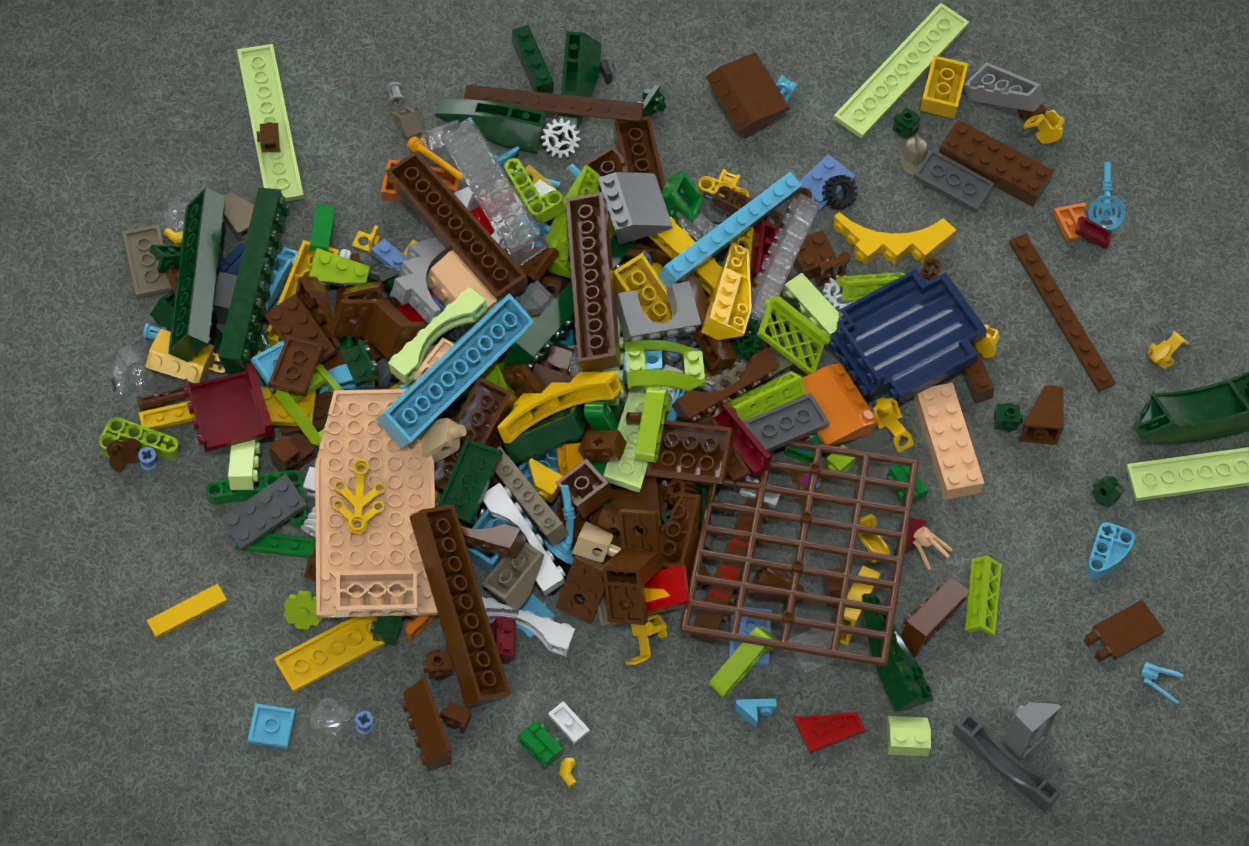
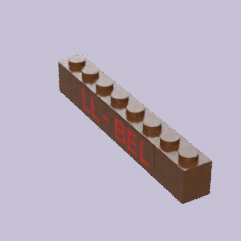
M747 497L744 506L755 507L756 500ZM763 503L762 509H768L769 505ZM740 513L734 529L750 532L753 515ZM761 516L758 533L763 534L764 529L761 527L763 523L767 524L769 517ZM730 537L724 553L745 556L748 539ZM721 560L714 577L740 581L744 564ZM710 584L704 601L733 606L737 596L734 594L736 589ZM700 609L693 626L722 631L723 629L720 628L721 623H726L729 614ZM695 634L690 636L713 645L715 639L719 640V638Z

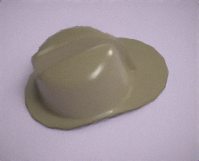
M919 134L904 140L900 146L901 167L910 175H914L929 153L927 142L919 137Z

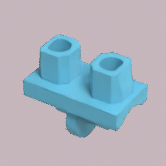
M781 75L776 85L786 102L797 83L791 82L784 75Z

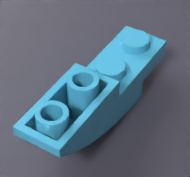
M284 247L280 254H277L278 265L274 267V282L270 284V299L266 301V312L284 289V281L291 272L298 251Z

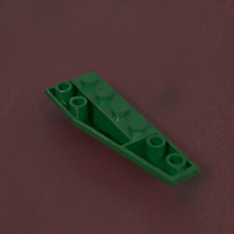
M566 31L561 95L591 98L597 83L602 44L584 32ZM559 114V120L563 118V123L570 120L569 125L575 124L574 131H578L583 116Z
M440 99L435 116L500 146L512 149L519 146V150L535 154L538 152L541 142L540 138L543 135L542 130L546 124V112L483 100Z
M875 593L862 595V602L882 605ZM863 610L866 629L884 632L887 614ZM894 625L888 664L886 666L876 665V668L896 712L909 710L930 702L934 698L932 689L924 678L922 668L918 665ZM867 637L872 656L880 657L883 640Z

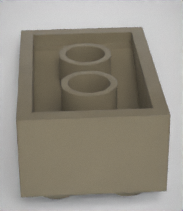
M524 542L516 559L503 557L483 581L482 585L499 600L518 611L531 594L545 555Z

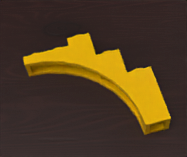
M840 212L834 216L832 224L837 233H841L850 245H854V257L865 265L881 253L887 261H891L894 265L908 253H911L915 260H919L924 264L926 260L933 257L954 240L956 229L944 218L934 225L919 231L893 234L877 232L862 227L849 220Z
M579 372L570 383L552 382L542 393H523L513 404L515 409L497 428L504 443H511L522 432L540 420L578 404L597 400H611L623 387L616 372Z

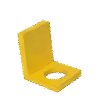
M375 225L371 234L358 231L352 247L371 253V248L381 241L379 226ZM362 237L368 238V244L365 246L360 245L358 242Z

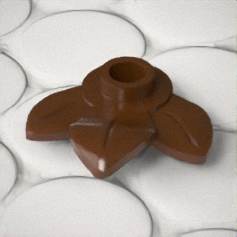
M135 438L111 441L106 449L110 456L109 464L111 468L121 473L125 463H139L140 460L136 449L141 445V442Z

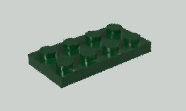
M466 439L437 507L454 505L458 519L473 524L503 452L499 449Z

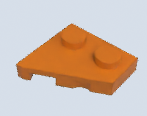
M1085 202L1055 208L1052 212L1067 242L1083 239V237L1075 234L1078 218L1084 216Z

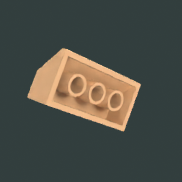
M453 250L447 253L430 269L426 279L427 286L445 306L453 303L458 295L469 287L486 299L488 310L475 322L467 323L468 325L472 324L474 326L498 301Z

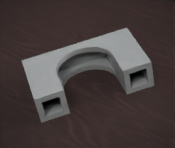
M690 282L672 284L666 292L672 310V317L666 323H656L645 316L636 290L618 293L615 297L616 310L625 342L643 341L649 338L650 340H657L661 336L675 337L679 333L692 334L696 332L697 328L701 325V320Z

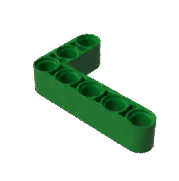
M606 401L585 403V418L593 431H612L618 429L619 423ZM590 462L603 476L607 462ZM610 499L603 503L600 507L608 506Z
M296 470L258 475V482H254V486L258 487L257 489L238 490L237 492H231L229 479L212 481L206 486V495L208 502L213 505L247 501L286 474L290 481H297L293 485L305 501L302 477ZM213 492H220V493L217 494V495H212V494H211V493H213ZM306 508L290 518V523L294 528L300 529L304 525V521L307 519ZM297 515L303 516L300 519L294 518Z

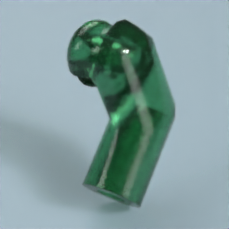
M265 329L259 331L256 346L261 353L272 347L267 341L269 331Z

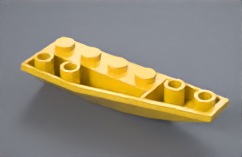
M733 242L729 247L701 330L702 333L717 340L743 336L752 309L749 249Z

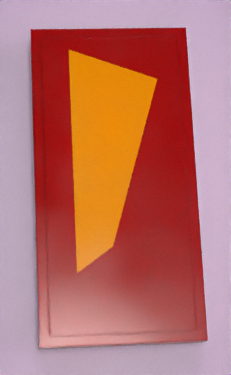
M684 564L659 570L644 585L647 614L690 603L687 572ZM622 600L626 607H630L627 600Z

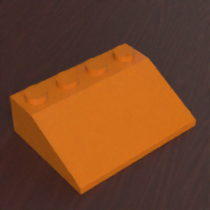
M841 363L825 366L802 378L806 395L810 393L813 395L830 422L829 427L816 432L824 445L832 446L869 436L879 423Z

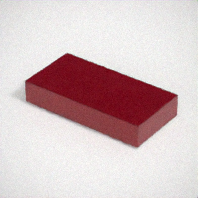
M1084 216L1078 218L1075 234L1104 249L1109 247L1112 231Z

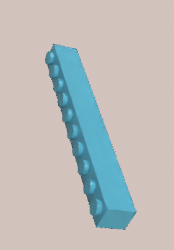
M789 172L666 264L657 276L668 288L672 284L681 282L792 198L802 187V184Z

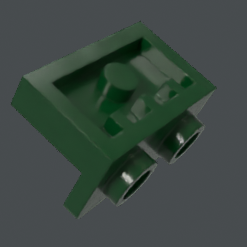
M181 244L151 245L149 252L159 261L157 267L159 273H165L170 268H179Z
M361 339L358 340V346L342 352L356 387L377 379L376 371L379 370L375 360H370L369 355L372 353L368 344L364 345Z

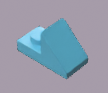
M776 699L736 700L735 711L755 728L758 723L757 714L769 716L775 713L777 707Z

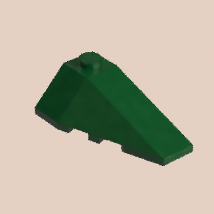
M173 290L160 298L150 313L157 323L171 329L175 300ZM212 323L209 344L220 348L223 333Z

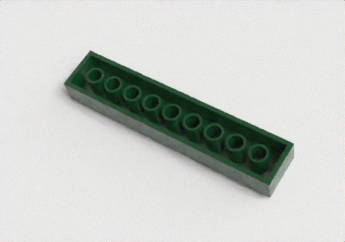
M207 187L186 206L169 341L168 354L186 362L196 357L204 347L206 348L211 339L209 334L212 327L211 316L214 311L213 300L216 295L214 289L217 282L216 271L219 266L218 255L221 250L219 245L222 238L221 227L224 222L225 196Z
M258 187L218 358L227 374L246 371L245 364L252 363L251 359L258 350V335L262 333V318H265L266 301L270 299L269 288L270 284L274 282L273 271L274 267L278 265V250L282 248L281 237L286 231L285 220L290 213V207L287 205L280 189Z
M616 234L611 238L613 271L628 261L625 255L630 248L635 246L632 242L619 245ZM572 281L517 339L503 360L508 366L527 364L531 370L536 364L535 362L544 356L546 350L551 348L556 339L565 333L566 328L575 322Z

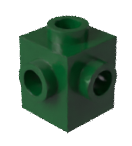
M907 107L902 112H897L893 118L894 125L892 130L904 139H908L920 128V117L915 111H911Z
M1013 403L997 404L994 411V429L1007 432L1017 431L1019 424L1023 422V412H1020V405H1014Z
M1107 475L1102 479L1099 477L1093 484L1094 490L1091 494L1095 496L1099 503H1105L1108 507H1111L1118 501L1126 489L1119 484L1115 477Z

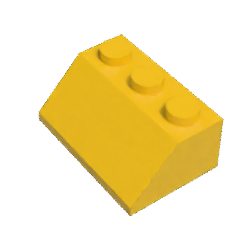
M160 329L149 350L145 368L183 380L188 379V381L193 383L206 381L215 345L209 344L196 357L186 362L168 354L171 331Z

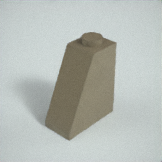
M230 192L224 195L225 210L223 212V219L236 239L241 242L247 237L254 205Z

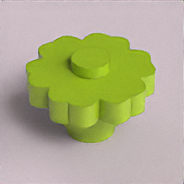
M301 590L297 595L290 594L288 599L285 600L283 615L289 624L295 623L297 629L308 630L310 625L318 626L323 617L317 618L316 596L313 597L310 591Z

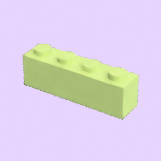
M803 273L784 285L783 295L796 298L799 301V310H801L800 313L829 336L837 330L839 312Z
M262 438L231 446L228 472L230 490H254V482H258V470L256 468H259V456L257 454L261 453V445L258 441L262 440Z

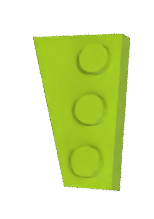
M317 248L314 252L309 276L317 277L324 284L341 283L342 285L358 286L366 284L370 266Z

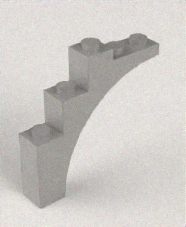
M437 237L409 245L406 261L402 262L399 278L395 279L392 289L393 296L402 305L409 303L428 324L431 323L434 317L440 315L441 309L434 302L428 291L426 277L430 269L449 253Z

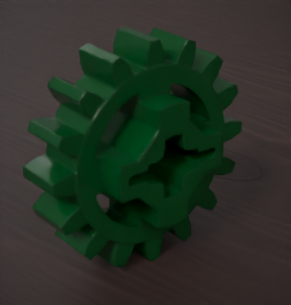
M749 317L745 334L740 337L730 338L729 341L737 356L751 358L759 352V348L764 349L762 345L764 340L757 335L761 325L758 324V319Z

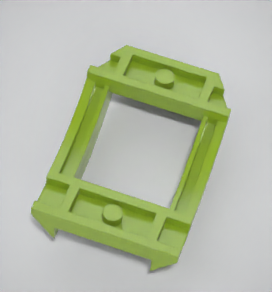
M662 340L624 342L628 389H632V386L643 385V387L677 388L688 393L698 386L700 388L706 384L702 351L679 343ZM644 350H666L683 354L685 374L670 370H646Z
M318 364L306 396L324 384L333 393L334 390L343 389L323 365ZM277 390L274 395L275 399L283 405V408L294 419L312 445L320 446L324 429L317 432L311 421L297 404L304 396Z

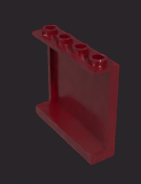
M253 363L245 364L246 371L189 385L188 379H185L186 387H182L185 399L189 398L190 402L187 403L190 414H194L195 418L192 419L194 430L198 429L199 446L203 445L205 452L273 435V425Z

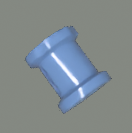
M150 447L142 448L138 453L141 468L146 471L154 470L157 466L155 450Z
M361 711L356 715L357 732L362 735L370 734L374 729L371 713Z

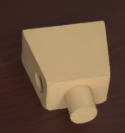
M449 418L433 420L423 430L422 455L426 458L432 456L434 463L458 451L460 437L466 435V428L464 425H458Z
M585 522L572 553L594 561L603 562L606 555L613 557L621 548L611 544L613 539L611 533Z

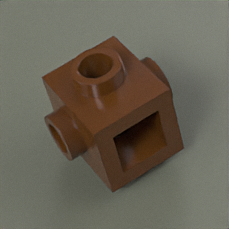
M432 650L426 653V661H422L424 673H428L429 680H442L447 676H453V665L449 650Z

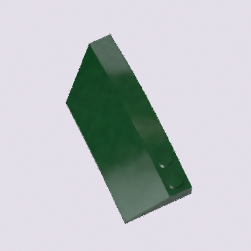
M1249 371L1231 379L1196 389L1168 393H1155L1153 391L1149 403L1145 404L1140 413V419L1133 425L1135 432L1141 440L1184 443L1218 439L1248 431Z

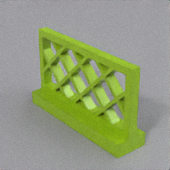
M777 295L765 300L763 306L766 310L757 335L809 375L815 372L824 345L829 343L830 336ZM771 313L776 316V322H773ZM784 323L789 326L790 332H786ZM775 324L779 325L780 335L776 333ZM767 326H769L772 337L765 333ZM797 333L802 336L803 343L799 342ZM787 335H792L795 345H790ZM778 337L783 338L785 347L780 345ZM810 344L817 348L814 354ZM801 345H805L808 355L804 356ZM793 347H796L798 358L793 354ZM809 357L811 363L810 368L807 366L805 358Z

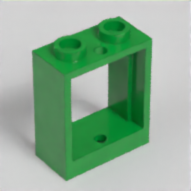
M683 170L669 177L661 192L669 216L675 220L680 228L695 220L704 197ZM677 191L688 204V206H686L682 199L678 196Z

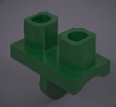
M655 84L653 89L645 88L642 94L644 102L636 101L637 103L644 104L643 117L650 116L651 118L657 111L665 110V98L660 92L661 87Z

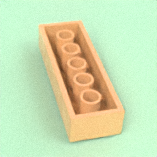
M953 383L932 386L916 394L913 401L944 500L981 493L984 480Z

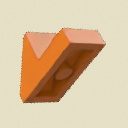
M409 615L413 620L405 626V638L412 642L438 615Z

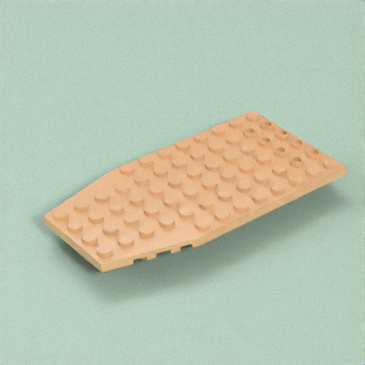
M406 389L334 390L315 463L317 618L438 615L409 518L422 509L435 507L434 460L432 456L426 458L422 455L423 431L411 443L401 448L376 421V418ZM363 459L369 464V472L364 478L363 497L378 482L386 486V492L382 496L375 497L363 507L362 515L370 510L376 501L383 502L385 510L382 514H376L367 522V529L364 533L356 535L349 531L347 526L348 520L341 513L333 510V502L336 499H341L344 501L345 507L354 514V507L342 494L335 492L334 484L339 480L344 481L346 487L355 496L357 475L353 472V464L355 461ZM360 467L357 470L363 472L365 469ZM338 485L336 488L341 490L344 487L343 485ZM377 487L376 490L380 492L383 491V488ZM337 503L335 505L336 508H341L343 506L340 503ZM377 505L375 509L381 510L382 506ZM355 523L354 527L359 528L361 524Z

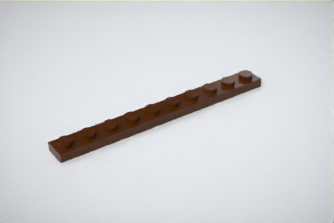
M466 85L464 99L511 104L546 113L639 123L642 121L644 108L643 103L475 85Z
M1027 234L1011 239L1009 241L1011 248L1096 390L1100 392L1114 386L1115 380Z

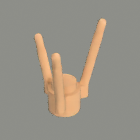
M921 527L915 532L913 537L916 540L913 543L917 547L928 570H931V567L921 546L929 547L932 544L945 557H950L941 546L950 552L952 548L931 533L928 528Z

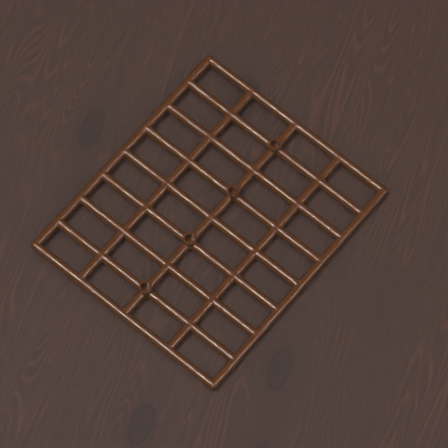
M796 440L784 446L813 450V462L810 466L772 461L773 451H770V468L808 474L810 479L807 491L768 485L770 469L761 473L759 483L740 480L734 484L731 478H725L723 485L758 491L755 507L714 501L717 484H709L688 587L690 603L684 606L680 626L681 632L886 666L888 664L919 465L918 460ZM822 452L862 458L860 475L821 469ZM870 460L910 466L908 483L867 476ZM822 476L858 482L856 499L815 492L817 480ZM866 484L907 490L904 507L863 500ZM765 492L805 498L804 511L799 515L762 509ZM813 501L854 506L852 523L812 517ZM712 508L753 515L750 532L709 525ZM862 508L902 514L900 531L859 525ZM761 516L799 522L801 526L799 540L758 533ZM811 525L850 531L848 547L806 541L808 529ZM858 532L899 539L897 555L893 556L855 549ZM707 533L748 539L745 556L704 550ZM756 541L797 547L795 561L792 564L753 558ZM805 549L845 555L843 573L804 566L803 557ZM702 557L744 564L741 580L735 581L699 575ZM854 557L895 564L893 580L851 574ZM751 566L791 572L790 590L748 583ZM805 574L841 580L839 598L797 591L800 577ZM697 582L739 589L736 606L694 600ZM853 582L891 589L889 605L884 606L848 600L849 583ZM752 591L788 597L786 611L782 615L743 608L746 592ZM796 599L836 605L835 623L795 617L794 607ZM845 607L887 614L885 631L843 625ZM692 608L734 614L731 632L689 625ZM742 616L781 622L783 626L781 640L739 634ZM793 625L833 631L831 648L827 649L788 642L790 630ZM841 633L882 639L881 656L874 657L839 651Z

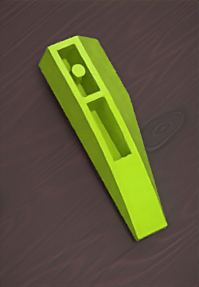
M588 165L584 166L564 198L565 202L566 198L597 193L598 177L600 175ZM565 209L562 213L555 216L543 245L548 248H556L560 252L547 271L572 278L567 210Z

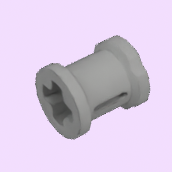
M391 82L386 85V91L390 97L389 104L392 106L401 105L405 101V97L401 93L402 85L399 82Z

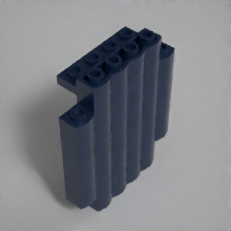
M915 269L839 310L837 330L830 334L829 346L833 352H837L840 356L839 361L842 366H846L850 370L849 375L853 381H857L860 385L859 390L863 396L866 395L869 399H872L888 390L891 398L896 399L900 404L976 363L978 353L972 344L985 338L987 329L947 273L926 282L919 271Z

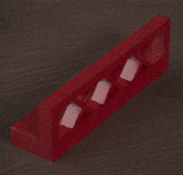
M727 402L723 403L721 413L715 416L714 419L719 426L733 429L736 434L734 448L750 470L751 475L756 477L770 469L771 455Z

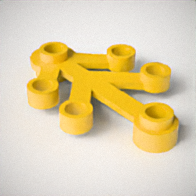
M359 459L353 464V472L357 475L355 496L346 487L344 481L339 480L334 484L335 492L342 494L354 507V514L345 507V503L341 499H336L333 502V510L341 513L348 520L347 526L349 531L356 535L364 533L367 529V522L376 514H382L385 510L384 503L376 501L373 507L362 515L363 507L375 497L382 496L386 492V486L378 482L363 497L364 478L369 472V464L363 459ZM363 467L365 470L359 472L357 469ZM338 485H343L344 488L339 490L336 487ZM382 487L383 491L379 492L376 490V488ZM337 503H340V504L343 505L341 508H336V507H335V505H336ZM377 505L382 506V509L376 510L375 507ZM360 523L361 527L356 528L354 527V524Z

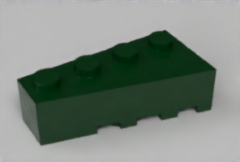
M580 405L572 406L573 408L567 412L563 410L557 412L549 421L545 418L534 425L533 429L529 427L511 443L503 442L512 462L524 463L535 454L540 456L545 454L549 448L554 447L556 449L563 446L568 440L576 441L580 439L588 423Z

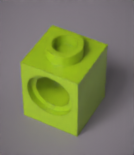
M831 454L826 459L825 467L827 470L846 473L855 465L856 458Z

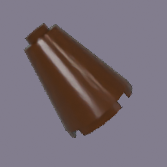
M762 567V569L757 568L752 583L790 590L792 578L780 570ZM799 584L797 591L806 592L804 591V586ZM758 592L749 593V597L753 599L787 603L788 597ZM796 599L795 605H797L799 602L802 603L803 600Z

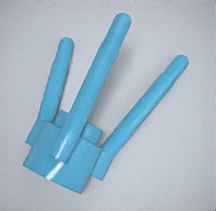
M1146 662L1141 673V677L1145 678L1144 683L1152 686L1173 703L1179 704V701L1152 682V679L1157 680L1159 672L1183 678L1184 675L1180 674V672Z

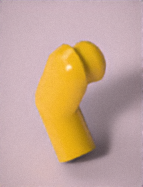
M566 757L562 760L559 771L561 778L569 788L577 784V781L571 774L572 768L576 765L575 759L572 757Z

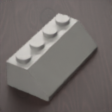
M1029 702L1026 706H1019L1013 713L1014 716L1010 720L1011 724L1007 727L1008 731L1004 734L1005 739L1002 744L1020 761L1047 738L1061 706L1059 704Z

